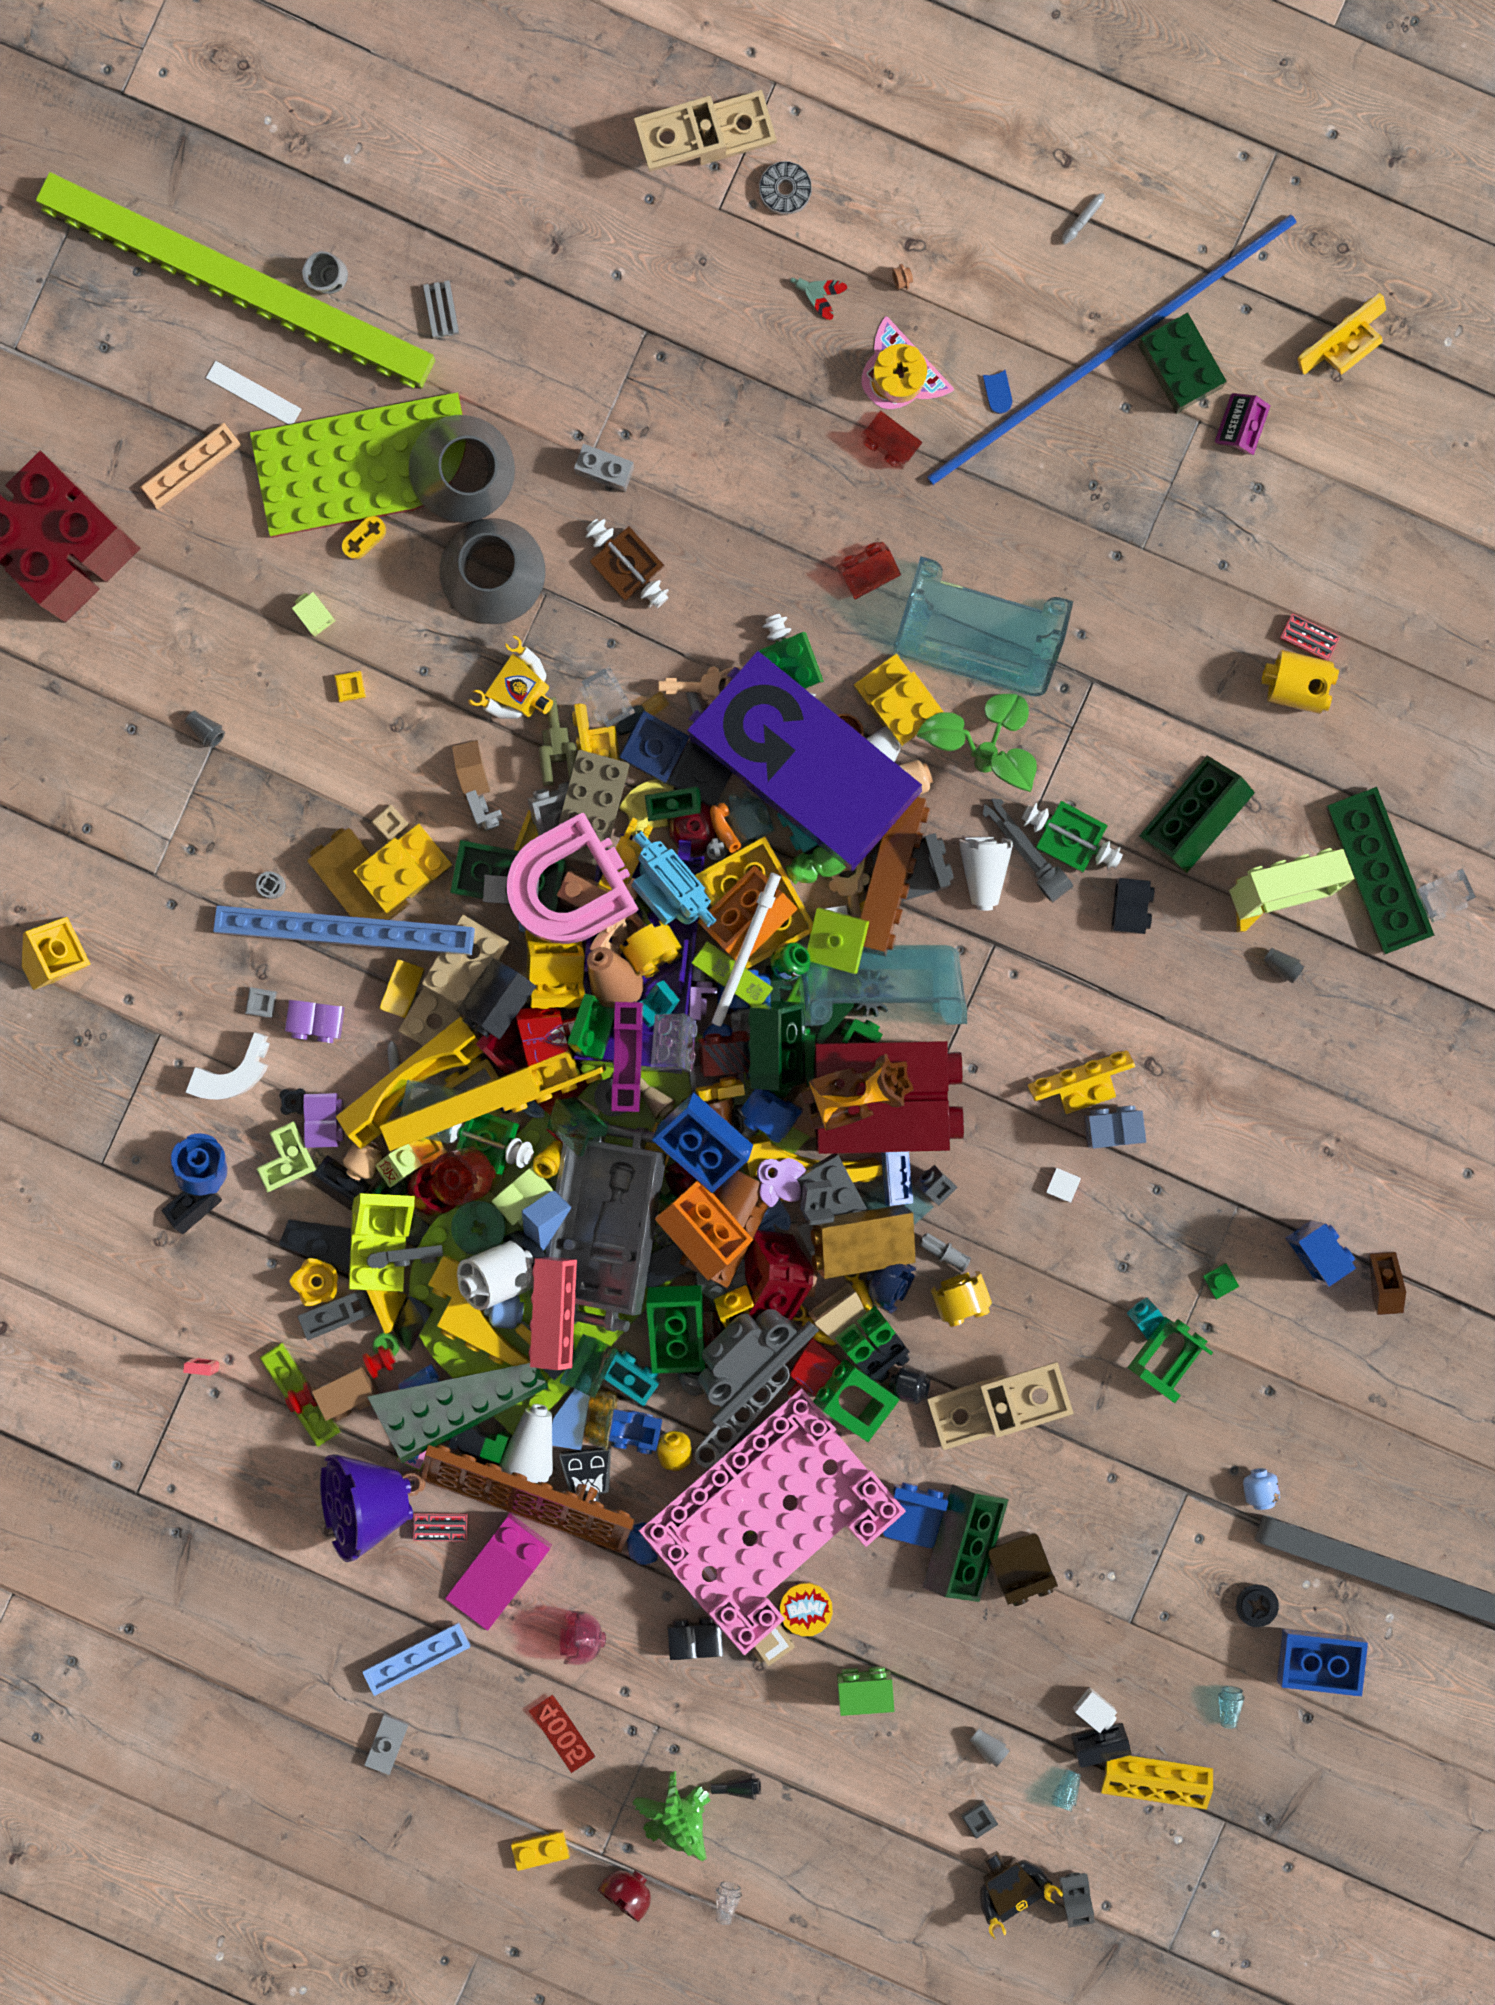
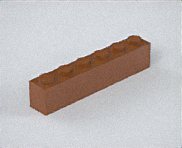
M917 797L882 837L860 918L869 921L863 947L865 952L886 957L888 950H893L896 935L892 934L895 924L899 925L901 922L903 909H899L902 899H907L910 884L906 883L908 874L914 873L917 859L913 858L915 848L920 849L924 833H920L922 823H927L930 814V808L927 807L925 798Z

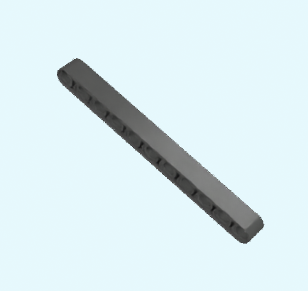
M1262 1515L1254 1539L1261 1544L1495 1624V1593L1303 1527Z

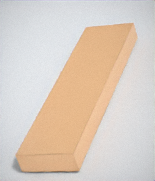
M223 423L140 488L158 510L239 448L241 444L226 424Z

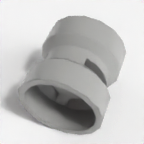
M266 871L257 878L256 888L262 896L269 899H277L284 894L286 882L281 875L272 871Z

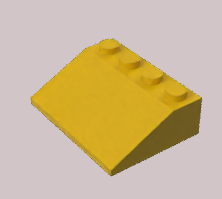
M765 836L695 875L705 887L704 892L711 900L710 904L712 907L754 865L768 879L771 873L781 876L777 887L798 909L748 958L745 966L746 969L770 957L774 951L787 943L797 942L811 934L813 927L809 914Z

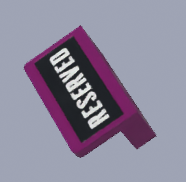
M1232 393L1215 442L1219 445L1233 446L1244 454L1254 455L1271 405L1256 395Z

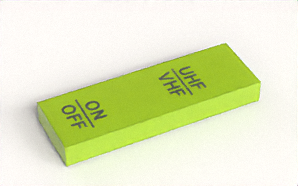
M708 941L692 962L693 966L724 988L735 964V960ZM744 968L734 995L751 1007L764 1003L773 987Z

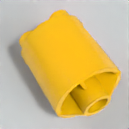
M1280 650L1275 664L1266 663L1261 684L1269 685L1268 702L1320 714L1323 710L1328 711L1330 708L1332 696L1329 695L1331 684L1335 685L1337 682L1339 669H1336L1331 661ZM1313 679H1318V687L1313 691H1309V683Z

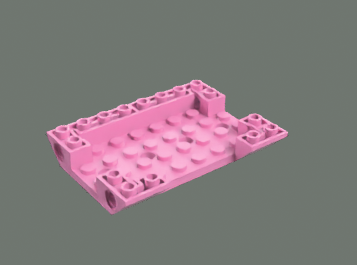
M802 1388L639 1530L653 1551L743 1655H746L785 1620L769 1599L765 1597L843 1527L847 1528L867 1547L906 1512L871 1470L866 1469L835 1432L836 1428ZM829 1459L835 1461L837 1465L836 1472L832 1475H827L823 1471V1464ZM787 1495H793L797 1500L796 1507L790 1511L783 1507V1499ZM748 1530L754 1531L757 1536V1540L752 1546H746L742 1540L743 1534ZM707 1566H712L716 1570V1577L710 1582H706L702 1578V1570Z

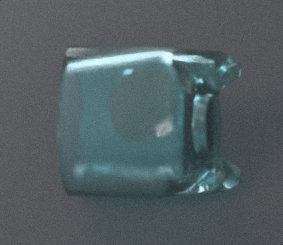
M745 791L741 798L736 794H730V805L728 807L730 814L726 816V822L741 845L776 831L766 804L762 799L752 796L749 791Z

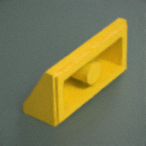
M398 959L379 1009L406 1018L424 968Z

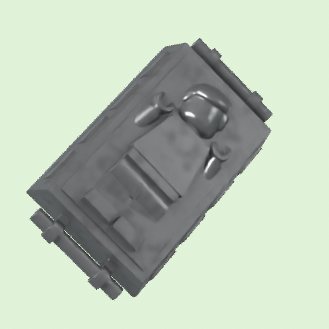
M598 1120L597 1122L586 1121L585 1131L594 1132L593 1140L564 1136L555 1192L572 1208L547 1245L545 1257L577 1260L574 1324L581 1322L601 1326L611 1332L617 1330L627 1332L630 1323L629 1321L619 1319L618 1312L628 1315L641 1314L666 1153L645 1149L647 1142L655 1143L652 1141L655 1132L649 1131L648 1128L638 1127L634 1129L616 1126L603 1120ZM607 1135L634 1140L633 1146L629 1147L607 1143L605 1139ZM579 1305L606 1310V1315L601 1316L582 1312L579 1310Z

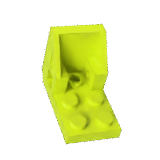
M360 1193L354 1197L348 1290L403 1292L404 1266L394 1267V1262H388L384 1268L372 1269L367 1265L366 1258L370 1254H376V1252L405 1249L406 1237L409 1236L415 1196Z

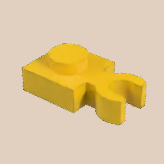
M725 1077L720 1079V1083H715L713 1086L695 1088L696 1095L703 1101L745 1095L744 1084L740 1079L736 1080V1077Z

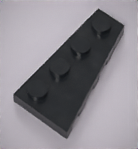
M288 1220L279 1245L313 1259L321 1260L349 1273L351 1228Z

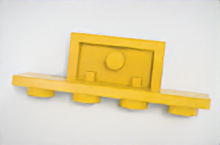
M1378 293L1375 297L1368 299L1361 308L1353 314L1346 316L1342 323L1332 331L1326 332L1313 346L1303 350L1297 358L1300 371L1305 375L1325 359L1342 375L1383 342L1382 336L1369 324L1386 311L1384 296Z
M581 703L575 704L572 718L575 727L578 726L579 737L576 738L578 751L583 750L621 761L618 759L620 753L616 727L609 726L590 730L586 705Z
M569 1049L562 1054L534 1064V1070L538 1069L543 1079L542 1090L537 1094L506 1105L503 1109L504 1111L511 1109L513 1113L527 1108L526 1103L536 1099L537 1103H541L552 1098L551 1093L561 1089L563 1094L576 1089V1083L586 1080L588 1084L602 1078L601 1073L606 1070V1067L601 1065L580 1074Z
M1127 1050L1115 1052L1108 1057L1089 1061L1085 1065L1073 1069H1065L1056 1075L1039 1078L1035 1082L1029 1083L1028 1089L1034 1101L1059 1094L1063 1109L1066 1114L1116 1098L1111 1075L1134 1068L1135 1064Z

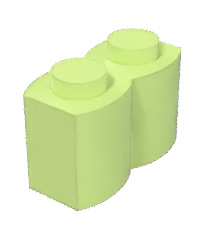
M532 1166L494 1198L492 1202L512 1226L516 1222L522 1225V1210L549 1192L554 1191V1188L545 1178L539 1177L534 1172Z

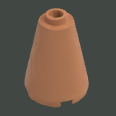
M606 947L595 948L589 953L587 965L591 994L597 998L602 1006L615 1008V1002H637L643 992V978L640 973H636L628 961Z

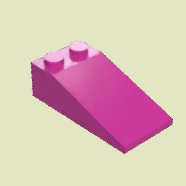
M509 1513L445 1599L488 1631L549 1552L552 1544Z

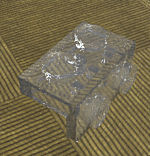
M684 1013L655 1015L651 1068L655 1070L681 1069L685 1072H692L693 1063L695 1062L694 1041L697 1035V1025L694 1018Z

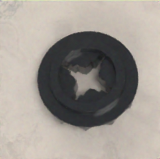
M1254 1584L1244 1587L1243 1591L1237 1595L1235 1607L1239 1618L1245 1624L1252 1627H1264L1276 1618L1279 1602L1276 1594L1270 1588ZM1261 1597V1604L1267 1611L1257 1609L1253 1613V1607L1247 1601H1257Z

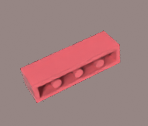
M556 1257L535 1258L532 1270L534 1288L531 1296L533 1310L530 1322V1367L551 1370L572 1368L576 1259Z

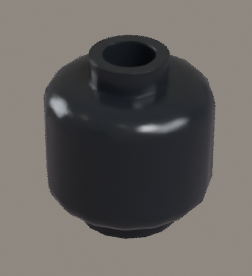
M902 1367L897 1374H892L889 1389L893 1390V1394L901 1402L917 1405L922 1399H927L930 1390V1379H927L926 1373L922 1370Z

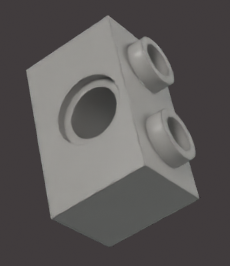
M583 444L574 470L575 474L626 492L634 470V463Z

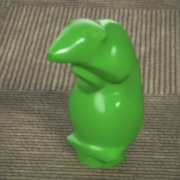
M818 845L810 855L805 853L797 855L791 865L786 866L787 877L794 884H797V882L808 884L815 882L819 874L822 877L835 876L846 867Z

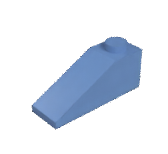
M595 1368L588 1369L554 1416L552 1422V1446L581 1450Z

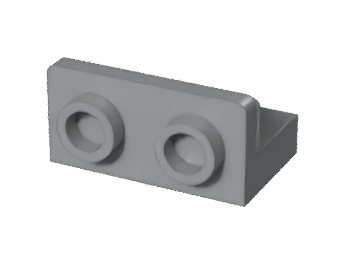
M476 790L466 793L478 829L484 827V830L487 831L500 825L499 821L503 820L501 811L497 810L485 815L489 810L483 794L478 796Z

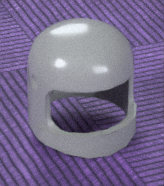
M319 251L313 253L307 259L302 270L305 283L312 289L322 293L333 294L339 292L348 280L346 265L341 259L329 252Z

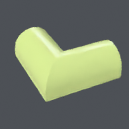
M294 1121L269 1133L280 1157L256 1168L267 1193L317 1170L307 1148H305V1143Z

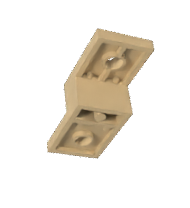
M762 90L713 104L710 95L634 118L649 172L695 158H699L700 164L705 165L777 143ZM740 118H748L752 125L747 130H740L736 123ZM665 131H670L675 136L674 141L670 144H664L659 139L660 135Z
M462 915L456 926L475 928L473 944L479 946L480 955L476 959H469L466 955L440 953L422 983L425 986L398 1030L423 1046L460 1016L464 1019V1016L456 1010L492 958L499 961L510 943L465 915ZM435 1013L439 1014L442 1018V1025L438 1029L430 1028L427 1022L429 1016Z
M1057 1361L1008 1377L1004 1375L996 1376L927 1398L943 1450L991 1435H995L998 1438L1074 1414ZM1037 1388H1043L1047 1392V1398L1042 1403H1036L1032 1399V1393ZM958 1409H963L968 1413V1419L962 1424L953 1421V1413Z

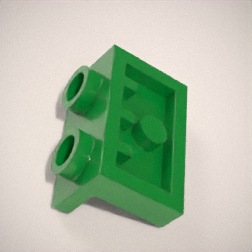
M584 994L568 1040L569 1046L577 1055L599 1060L603 1058L614 1027L615 1008L602 1006L595 996Z

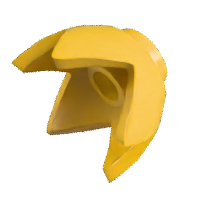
M308 1258L305 1260L301 1268L290 1279L291 1286L299 1293L300 1300L304 1306L329 1302L334 1299L337 1292L338 1275L336 1269L331 1264L318 1259ZM315 1276L321 1278L322 1283L320 1286L313 1285L312 1280Z

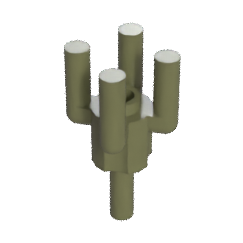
M550 697L553 700V705L547 713L549 729L542 731L543 745L539 748L543 786L554 785L551 762L567 761L570 781L577 756L576 746L569 739L568 728H560L556 697Z

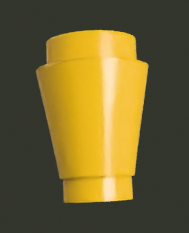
M551 1142L534 1158L533 1170L539 1177L547 1179L557 1174L563 1147L561 1142Z

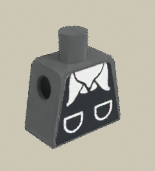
M611 1446L560 1453V1461L569 1492L575 1494L578 1484L587 1485L583 1495V1501H585L591 1486L598 1491L594 1498V1501L599 1502L598 1494L609 1492Z

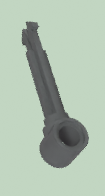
M992 798L991 801L996 811L1005 822L1003 823L994 810L986 804L984 805L983 816L985 818L990 816L1007 839L1013 841V846L1036 873L1035 875L1039 879L1036 884L1050 902H1055L1074 887L1072 882L1060 867L1056 866L1053 868L1050 863H1047L1013 819L1002 808L1003 800Z

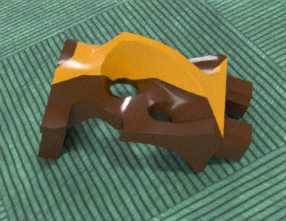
M887 1054L875 1060L876 1066L867 1073H856L854 1068H850L809 1081L810 1086L801 1091V1095L806 1105L815 1102L817 1104L819 1112L810 1115L813 1129L825 1128L828 1131L874 1115L873 1111L869 1110L867 1106L871 1102H882L897 1108L904 1106V1096L914 1090L907 1076L908 1066L906 1061L891 1063ZM840 1079H843L845 1082L843 1088H839L836 1085ZM864 1083L866 1086L865 1093L857 1095L860 1084ZM850 1106H858L860 1109L859 1113L854 1115L850 1114L848 1110Z

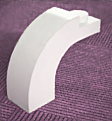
M254 1032L243 1062L237 1069L228 1074H216L203 1068L195 1067L186 1093L200 1098L217 1100L236 1097L247 1092L258 1083L267 1070L268 1065L259 1062L260 1057L264 1058L270 1044L266 1042L268 1036Z

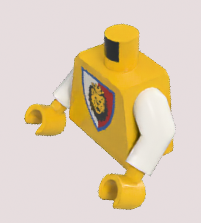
M512 635L518 642L517 646L510 648L505 643V647L511 652H517V656L515 654L511 655L485 695L480 690L472 691L480 696L478 703L470 699L468 703L474 707L481 705L483 710L500 719H518L521 715L530 717L535 709L546 714L552 708L553 700L545 696L549 686L545 683L547 675L543 665L532 651L526 646H521L522 643L519 637Z

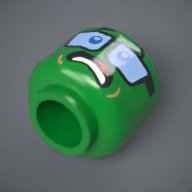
M795 942L787 943L773 952L771 967L778 978L784 981H791L808 971L810 956L802 945Z

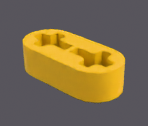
M375 516L366 518L343 540L342 550L344 554L353 560L364 557L386 535L384 522ZM370 523L373 525L379 523V534L371 533L366 538L365 535L370 531L368 525ZM361 539L364 540L359 544L360 551L358 553L355 551L348 552L350 550L348 544L351 541L357 543Z

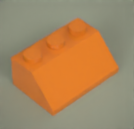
M755 865L709 910L716 919L713 925L707 927L702 919L698 921L735 961L757 909L758 903L756 901L760 892L764 891L768 878ZM778 887L773 895L775 900L772 908H768L750 956L798 909Z
M698 1180L655 1218L662 1229L708 1281L724 1269L753 1241L751 1236L717 1197Z

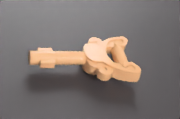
M715 666L710 667L707 674L702 676L701 682H677V678H666L665 681H658V692H665V695H676L677 692H699L703 701H707V706H709L720 694L718 689L720 681L725 680L726 687L732 680L730 677H727V674L734 667L721 672Z
M867 855L855 868L856 873L850 878L841 877L839 873L831 876L833 880L829 883L830 890L838 892L841 896L848 897L850 914L852 917L859 919L861 918V911L857 895L862 893L865 888L864 886L869 885L871 877L868 874H864L867 866ZM846 867L842 872L849 871V869Z
M631 878L626 888L633 900H635L638 893L631 886L635 880ZM626 918L599 932L590 950L606 947L621 957L622 951L619 947L628 938Z

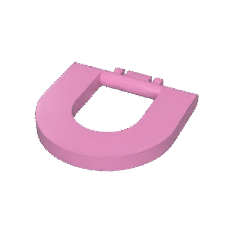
M584 813L578 814L526 844L515 857L508 873L507 895L515 917L528 932L548 942L568 944L583 941L638 911L637 905L622 881L630 876L627 868L620 872L617 871L625 866L615 847L607 851L605 850L613 845L610 838L600 842ZM587 845L612 890L572 912L557 913L547 909L537 896V882L541 873L551 864Z

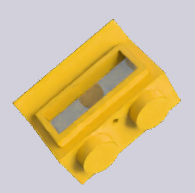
M479 1057L467 1065L469 1070L462 1075L457 1071L444 1079L447 1084L442 1088L448 1098L499 1078L500 1076L490 1060L487 1058L483 1061Z

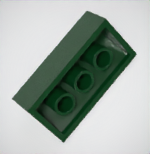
M1207 755L1142 831L1139 837L1169 863L1187 874L1255 792L1241 775Z
M952 1484L947 1498V1509L944 1511L940 1522V1528L933 1546V1552L922 1588L946 1598L980 1602L991 1563L988 1552L996 1546L1009 1499Z

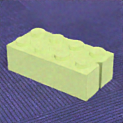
M1328 848L1318 852L1317 856L1314 857L1305 854L1295 858L1294 862L1287 863L1286 860H1282L1272 864L1271 868L1263 869V866H1258L1247 871L1248 875L1238 879L1237 884L1229 892L1238 916L1242 920L1261 915L1263 913L1262 905L1265 913L1330 897L1355 878L1344 850L1333 851L1332 848Z

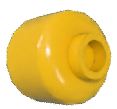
M670 1431L659 1438L657 1455L661 1466L667 1470L680 1471L690 1464L693 1453L690 1439L686 1434L679 1431Z

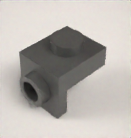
M935 1164L930 1169L924 1171L916 1182L921 1191L926 1196H929L938 1206L958 1188Z
M829 1180L809 1182L803 1185L800 1210L809 1225L834 1222V1215L830 1210L833 1186Z

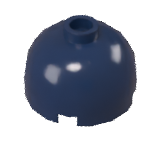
M895 1264L884 1269L869 1271L866 1280L869 1281L868 1293L872 1302L882 1310L890 1314L898 1308L894 1306L898 1299L903 1301L911 1288L915 1278L911 1271H915L916 1267L910 1264Z

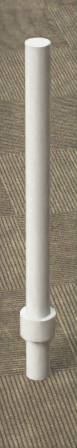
M775 873L770 874L764 891L760 892L756 901L758 903L757 909L712 1019V1023L717 1026H722L768 908H772L775 897L773 895L781 876Z

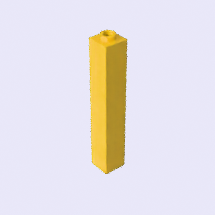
M533 1065L527 1066L385 1122L380 1126L389 1151H392L537 1094L542 1090L543 1079L538 1069L534 1070Z

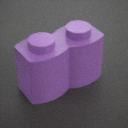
M289 1000L285 1031L292 1032L291 1038L307 1040V1035L318 1036L317 1041L333 1043L334 1038H341L345 1007Z
M304 1094L305 1148L340 1147V1141L345 1140V1131L336 1119V1116L344 1110V1101L339 1099V1094Z

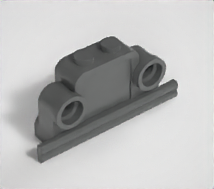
M773 1309L762 1312L756 1320L748 1314H741L736 1317L702 1352V1359L708 1368L704 1369L699 1375L698 1384L705 1392L710 1403L721 1407L710 1418L711 1421L721 1428L819 1331L818 1327L808 1321L799 1330L792 1321Z

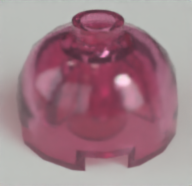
M568 1611L564 1616L565 1619H568L566 1630L563 1628L560 1630V1655L566 1656L564 1664H587L595 1659L601 1648H604L606 1634L602 1632L601 1625L596 1617L590 1613Z

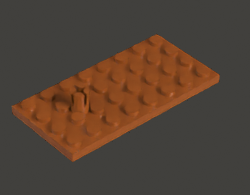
M428 1445L421 1476L425 1482L619 1553L622 1552L635 1519L629 1518L630 1514L622 1510H614L613 1512L604 1509L603 1504L594 1501L598 1493L595 1488L590 1486L587 1497L583 1501L582 1498L587 1487L585 1484H578L575 1494L569 1491L560 1493L552 1490L553 1487L547 1483L538 1482L535 1484L527 1481V1477L520 1473L512 1472V1474L502 1472V1468L495 1464L486 1463V1465L477 1463L476 1459L470 1455L461 1454L458 1456L450 1453L451 1450L445 1446L437 1445L433 1447Z

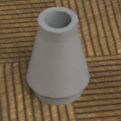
M980 1728L969 1740L989 1765L992 1763L996 1768L1010 1752L1005 1747L1007 1744L983 1732Z

